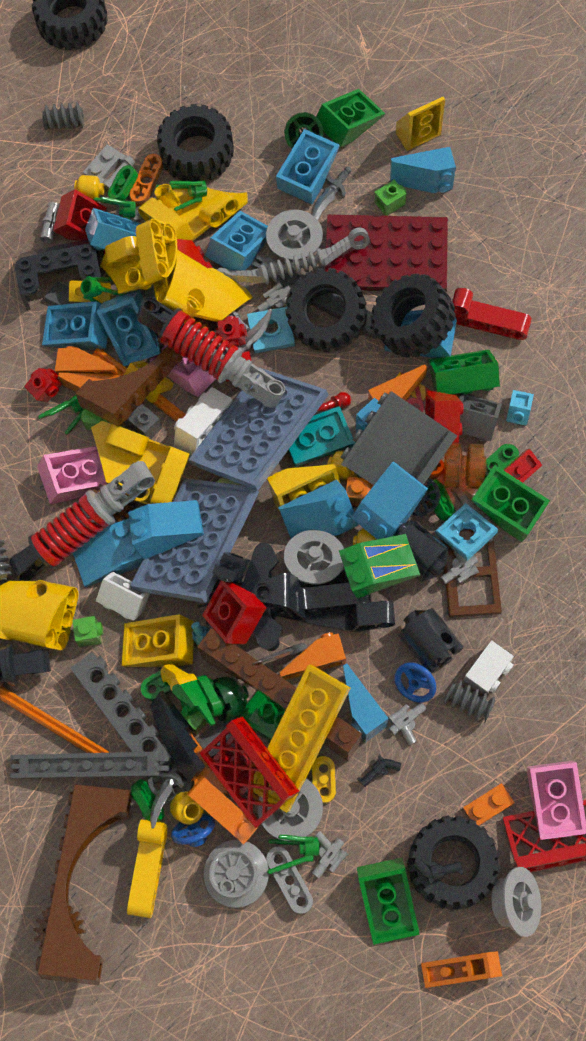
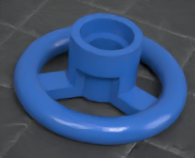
M405 663L396 670L395 684L405 698L413 702L423 703L434 697L436 682L433 675L425 667L416 663ZM403 672L409 679L408 683L410 686L407 690L401 681ZM419 688L429 689V692L424 696L413 694Z
M203 814L198 822L189 825L183 830L181 829L187 825L179 822L171 832V839L180 845L189 844L191 847H198L206 842L207 836L213 831L215 819L209 814ZM202 821L208 822L205 829L200 827Z

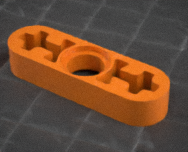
M150 154L145 158L138 173V178L130 191V199L135 201L138 207L149 200L162 172V159L158 154ZM144 177L152 178L151 182L146 184L142 183L141 180ZM142 189V196L137 199L136 196L140 195Z

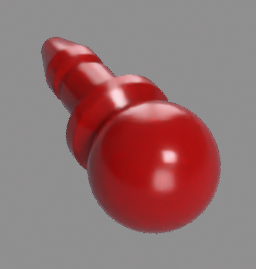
M340 392L336 396H332L330 401L322 403L317 411L324 412L339 406L342 409L347 408L351 404V396L346 392Z

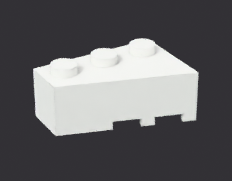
M213 387L207 393H202L196 405H191L184 418L178 419L175 423L173 447L190 453V458L232 404L233 399Z

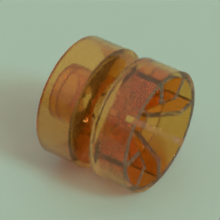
M452 443L444 454V488L459 489L461 477H465L467 489H479L483 483V478L486 476L484 445L468 444L466 455H462L461 444Z

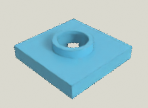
M287 307L272 309L269 324L276 323L278 329L274 333L264 331L262 336L253 343L254 353L295 346L293 332L288 324V318L285 313ZM268 310L247 314L250 330L259 323Z
M465 503L435 531V534L468 561L498 533V528ZM471 529L475 534L470 537V540H464L463 537L459 536L460 531Z

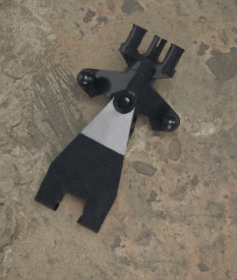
M260 543L255 547L243 584L240 587L255 594L266 607L253 631L261 648L267 651H274L279 647V637L283 627L275 621L276 617L354 633L395 626L394 602H372L371 594L356 598L352 592L345 569L329 582L321 585L304 586V582L291 573H282L272 577L271 571L279 563L274 549L268 543ZM220 582L215 583L206 603L196 602L198 608L208 606ZM206 621V628L210 630L212 626Z

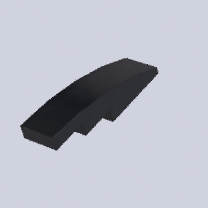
M160 691L150 705L152 714L167 750L177 767L190 783L196 780L206 766L194 752L198 745L186 731L190 724L165 692Z

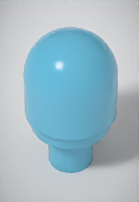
M194 622L191 625L193 629L192 635L198 646L209 630L205 626H201L199 622Z

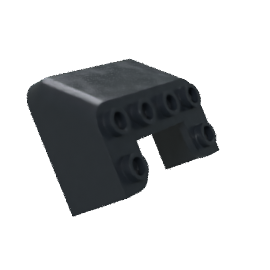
M88 239L24 252L18 257L15 270L19 293L26 310H31L28 295L36 293L39 289V274L78 266L79 275L82 280L86 279L87 276L103 277L98 250L90 245Z

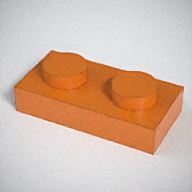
M501 783L462 809L469 820L476 821V824L480 826L515 802Z

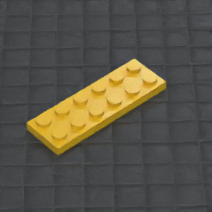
M313 665L307 666L267 748L299 791L351 689ZM255 772L254 783L263 785V775L260 772ZM254 788V793L263 798V789ZM269 790L268 801L270 803H277L281 800L275 791ZM299 793L290 798L280 809L286 813L289 812Z

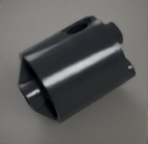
M409 520L406 524L402 523L396 530V533L398 535L406 534L421 575L415 578L423 582L439 576L447 565V552L449 548L416 521Z
M434 608L411 612L404 618L405 627L398 634L420 665L429 670L431 674L439 668V664L442 667L446 666L453 660L451 655H456L464 648Z

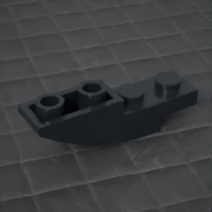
M224 552L221 561L215 564L212 574L218 575V579L224 582H243L250 559L231 552Z

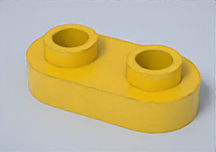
M326 756L316 758L312 765V783L319 793L323 788L329 791L327 796L321 795L323 804L330 803L336 795L335 764L332 759ZM320 766H327L328 771L325 773L320 772Z

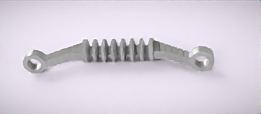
M355 228L347 237L335 245L322 250L318 248L316 256L309 251V258H306L301 253V260H298L294 255L292 263L288 258H285V265H282L280 260H277V267H274L272 262H270L268 270L264 264L260 268L251 271H235L226 268H218L216 270L236 282L266 283L268 285L270 277H272L274 282H277V275H280L282 280H285V273H288L292 278L294 270L298 275H301V268L306 273L309 272V266L316 271L318 263L321 268H325L329 262L344 253L346 249L348 250L350 247L354 249L365 248L369 244L370 238L364 228ZM357 236H364L361 241H354Z

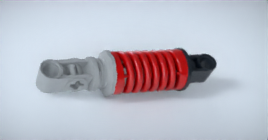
M153 297L142 299L136 316L137 320L159 334L157 342L168 346L170 349L174 348L176 353H181L183 358H188V361L194 362L195 366L201 367L203 371H208L209 375L217 379L219 383H223L227 379L232 382L233 386L239 387L267 407L274 408L279 404L285 392L284 384L267 374L263 369L252 364V361H246V359L241 357L242 348H238L227 340L222 342L223 338L221 336H216L214 331L209 332V328L206 326L202 328V323H195V319L190 318L191 316L183 312V309L180 307L173 312Z
M138 461L133 463L109 484L103 485L98 493L88 490L85 495L79 498V503L74 502L72 507L66 509V513L61 512L59 517L53 519V522L47 523L46 528H41L40 531L31 534L28 537L30 545L14 555L9 561L17 580L29 581L46 566L50 569L57 568L71 553L76 552L78 548L82 547L84 543L89 542L91 538L95 537L97 533L102 532L104 528L114 524L115 519L113 515L116 512L122 511L124 506L153 486L155 479L145 462Z

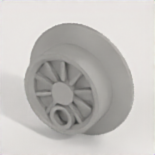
M288 210L278 214L271 220L266 231V240L271 251L283 259L288 258L289 261H293L294 255L298 260H301V253L306 258L309 257V251L314 254L320 247L323 238L322 227L319 221L310 213L302 210Z
M320 530L304 531L295 535L287 543L284 551V563L289 573L298 577L305 584L321 585L336 578L343 570L344 565L339 550L344 549V547L336 537Z
M305 779L291 810L286 813L279 808L262 823L263 827L276 838L280 834L302 837L310 835L319 825L323 813L322 798L318 789L313 783ZM258 805L259 818L262 816L263 806Z
M239 840L226 841L217 846L208 856L204 867V882L209 894L220 904L233 908L244 907L255 902L264 892L269 878L267 870H269L263 853L255 845L247 841L244 845Z
M515 867L508 873L506 878L498 879L493 887L492 908L499 924L503 927H511L521 937H528L536 931L541 917V897L537 882L531 872L524 867Z

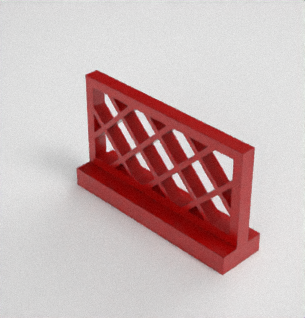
M240 717L227 724V728L199 754L252 825L257 828L300 791L247 721ZM229 733L235 738V747L226 746V736ZM212 749H220V762L214 761L209 755ZM225 750L235 752L234 764L225 762ZM240 753L248 755L249 766L240 765ZM225 767L234 768V780L227 779ZM240 769L249 770L248 782L239 781ZM254 771L260 772L263 775V785L254 783ZM239 786L248 787V799L242 798L239 795ZM254 788L263 789V801L253 800ZM269 790L275 791L281 800L277 803L268 802ZM253 804L263 806L262 816L259 819L253 813Z
M583 800L584 807H586V800ZM534 811L503 817L505 831L514 860V868L524 867L530 872H536L586 861V838L583 837L584 834L574 835L578 840L573 846H567L560 842L562 837L558 839L551 838L549 840L555 843L553 848L549 851H544L537 846L540 842V837L535 844L523 838L528 827L539 833L538 828L531 824L535 817ZM519 821L526 826L522 833L518 835L511 830L509 822ZM520 841L532 848L528 855L518 857L516 847Z

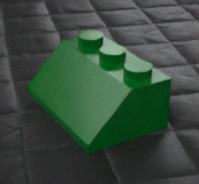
M489 349L428 359L435 392L452 395L457 393L471 394L476 390L490 391L495 387H500L499 365Z

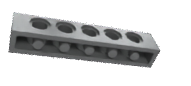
M91 652L70 668L132 752H145L146 745L153 743L155 744L153 752H160V756H169V761H160V766H168L174 761L165 744H161L157 739L160 734L153 724L148 727L144 719L147 717L140 707L136 709L133 707L131 702L134 699L126 689L122 692L118 687L121 682L113 672L109 675L105 670L108 665L101 655L96 658L93 652ZM98 674H102V680L94 683L93 678ZM111 691L116 692L113 699L106 700L107 693ZM124 708L129 709L127 716L123 718L118 717L120 710ZM135 726H142V731L138 735L131 734Z

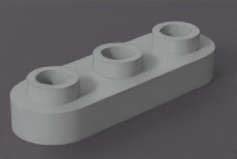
M282 847L272 848L266 857L270 869L292 861L287 850ZM278 855L283 857V861L280 864L274 862V858ZM296 866L273 873L291 909L298 914H305L310 911L313 905V898ZM288 876L294 878V883L292 885H287L285 883V880ZM303 897L306 900L304 906L297 905L298 898Z

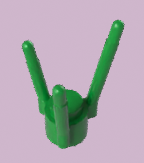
M205 181L169 182L172 189H187L189 196L194 198L175 207L174 211L197 202H202V197L207 196Z
M106 197L94 198L97 202L118 205V214L122 215L123 218L129 220L130 217L135 218V201H122Z
M87 276L80 286L81 293L84 294L83 298L91 302L96 301L100 303L93 297L101 295L102 292L118 296L127 293L118 294L117 290L102 287L99 282L112 281L111 277Z
M74 395L69 400L40 414L38 418L42 419L48 415L53 416L67 407H70L74 413L79 412L65 431L67 435L81 419L84 408L80 407L77 396Z
M280 834L278 835L279 839H269V844L298 845L299 855L303 854L304 857L269 869L267 873L272 874L304 862H313V856H319L318 837Z

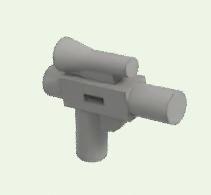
M278 281L273 288L263 294L265 299L267 297L270 298L257 306L260 312L266 311L274 305L278 308L287 307L285 303L287 296L290 294L291 288L289 285L283 288Z
M453 550L456 556L452 562L453 568L440 578L444 584H447L454 578L459 577L457 581L460 584L470 576L479 573L475 566L478 563V559L473 555L467 561Z
M422 702L408 712L407 710L410 707L406 704L396 713L387 716L393 724L389 727L390 732L395 735L401 731L408 745L417 742L412 730L415 728L414 720L426 710Z
M321 831L314 836L318 837L319 844L322 846L319 850V855L322 859L312 872L317 878L322 876L330 864L329 870L334 873L341 861L349 855L341 849L344 845L342 840L336 838L334 843L331 844Z

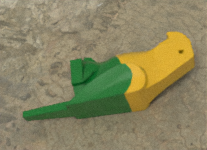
M172 663L162 666L160 671L162 681L170 685L173 694L181 702L183 707L181 713L183 716H191L200 712L208 724L214 726L216 723L206 704L209 701L195 674L186 673Z

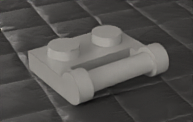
M106 145L83 171V174L97 176L100 179V183H104V189L108 191L119 170L126 165L133 166L135 161L130 156H125L111 146ZM119 163H122L117 168V170L111 175V177L109 179H106L109 176V174L116 168V166Z

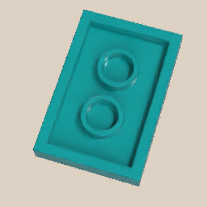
M340 406L314 415L288 449L295 467L334 454L337 451L345 450L347 447L351 448L354 445L355 441L352 440V434Z

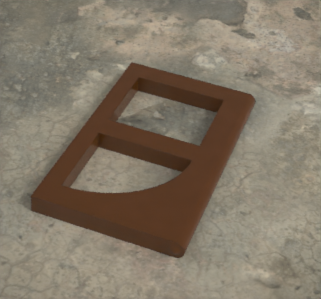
M462 530L459 536L463 537L464 540H470V537L475 533L473 530ZM441 540L449 548L447 552V565L444 569L445 575L453 568L452 562L456 556L452 548ZM494 540L487 542L489 566L476 567L479 573L469 577L490 576L493 604L459 606L457 583L454 578L445 584L448 617L502 613Z

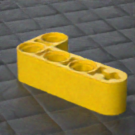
M140 820L137 833L139 847L129 895L127 915L151 918L153 915L168 826L165 823L156 822L155 827L151 828L150 820Z

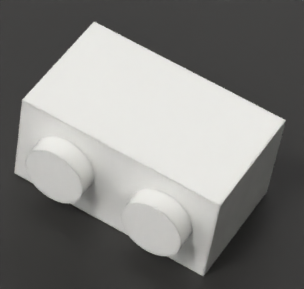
M112 572L102 580L96 602L102 604L107 609L118 612L124 618L134 621L144 612L150 593L133 590L130 586L132 581Z
M491 640L466 674L464 681L474 689L478 688L481 694H488L489 691L494 693L501 683L498 679L502 673L507 675L513 667L511 661L514 656Z

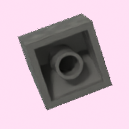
M461 393L459 399L463 402L464 407L463 414L460 415V423H462L463 429L462 435L474 436L479 441H491L502 403Z

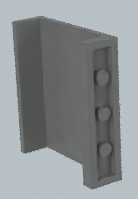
M392 391L388 394L384 392L377 402L380 405L378 410L370 412L365 420L368 423L365 429L358 430L352 439L355 441L352 448L347 447L340 458L343 459L341 465L346 466L375 485L390 464L395 462L424 485L457 435Z

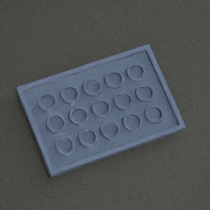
M263 369L267 374L281 381L285 386V392L279 404L274 408L267 407L242 390L188 459L190 464L258 491L328 397L326 389Z
M185 478L173 502L198 501L204 535L144 559L130 585L133 590L206 603L218 579V575L212 574L214 566L221 561L224 552H231L259 491L243 485Z

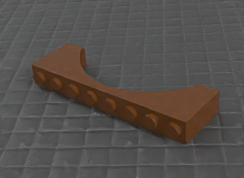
M194 317L195 323H202V328L206 326L210 329L216 323L215 321ZM166 346L162 353L153 361L132 373L106 380L92 381L88 379L75 393L80 407L119 427L143 403L144 399L156 389L157 385L169 375L170 371L182 361L181 353L178 354L174 351V348L170 349Z
M211 628L198 645L202 659L217 670L228 673L253 687L286 710L296 691V687L262 663H255L258 660L235 644L225 643L218 633ZM337 716L324 743L333 752L349 761L361 744L362 733Z
M75 784L74 791L69 794L68 805L71 807L69 814H66L64 818L65 837H61L59 851H62L60 860H57L55 864L56 883H52L50 889V898L53 899L51 907H48L46 910L45 921L48 922L47 929L41 935L40 945L43 946L42 955L38 956L36 960V971H38L41 979L100 985L104 960L101 955H94L86 947L75 930L69 909V887L74 868L88 845L111 825L122 819H129L132 801L130 790Z

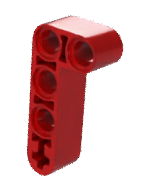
M457 288L455 290L452 302L455 307L454 312L457 325L517 340H525L527 338L532 321L531 316L522 312L473 301V292L469 289Z

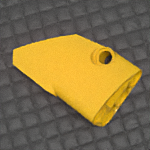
M162 184L154 191L156 199L150 198L138 208V212L145 222L151 219H158L170 223L176 231L177 239L194 241L210 227L216 228L245 206L248 203L247 192L231 193L207 188V196L202 197V202H197L174 211L175 207L194 198L189 196L187 189L172 190L169 184Z
M158 219L148 220L136 227V237H124L105 246L106 254L103 257L101 267L115 283L118 294L138 289L148 290L153 283L170 275L177 258V236L174 227L170 223Z
M177 250L176 262L170 275L153 283L156 300L173 312L180 307L183 309V312L191 316L190 318L198 317L215 322L224 320L225 317L253 298L250 292L241 284L214 268H206Z
M101 421L91 427L107 483H110L115 477L122 474L133 463L143 461L154 477L155 482L152 487L146 490V495L143 498L136 497L134 500L144 504L173 501L190 453L153 441L149 437L120 426L117 427L105 421Z
M43 580L8 581L0 586V638L63 650L68 643L79 596L78 589Z

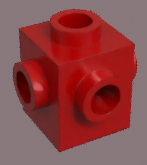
M228 316L224 320L218 321L216 336H221L223 338L222 342L227 340L229 343L239 347L246 345L245 336H247V328L239 318Z
M38 368L31 374L29 381L24 387L37 401L49 402L59 392V388L63 383L58 379V374L54 370Z

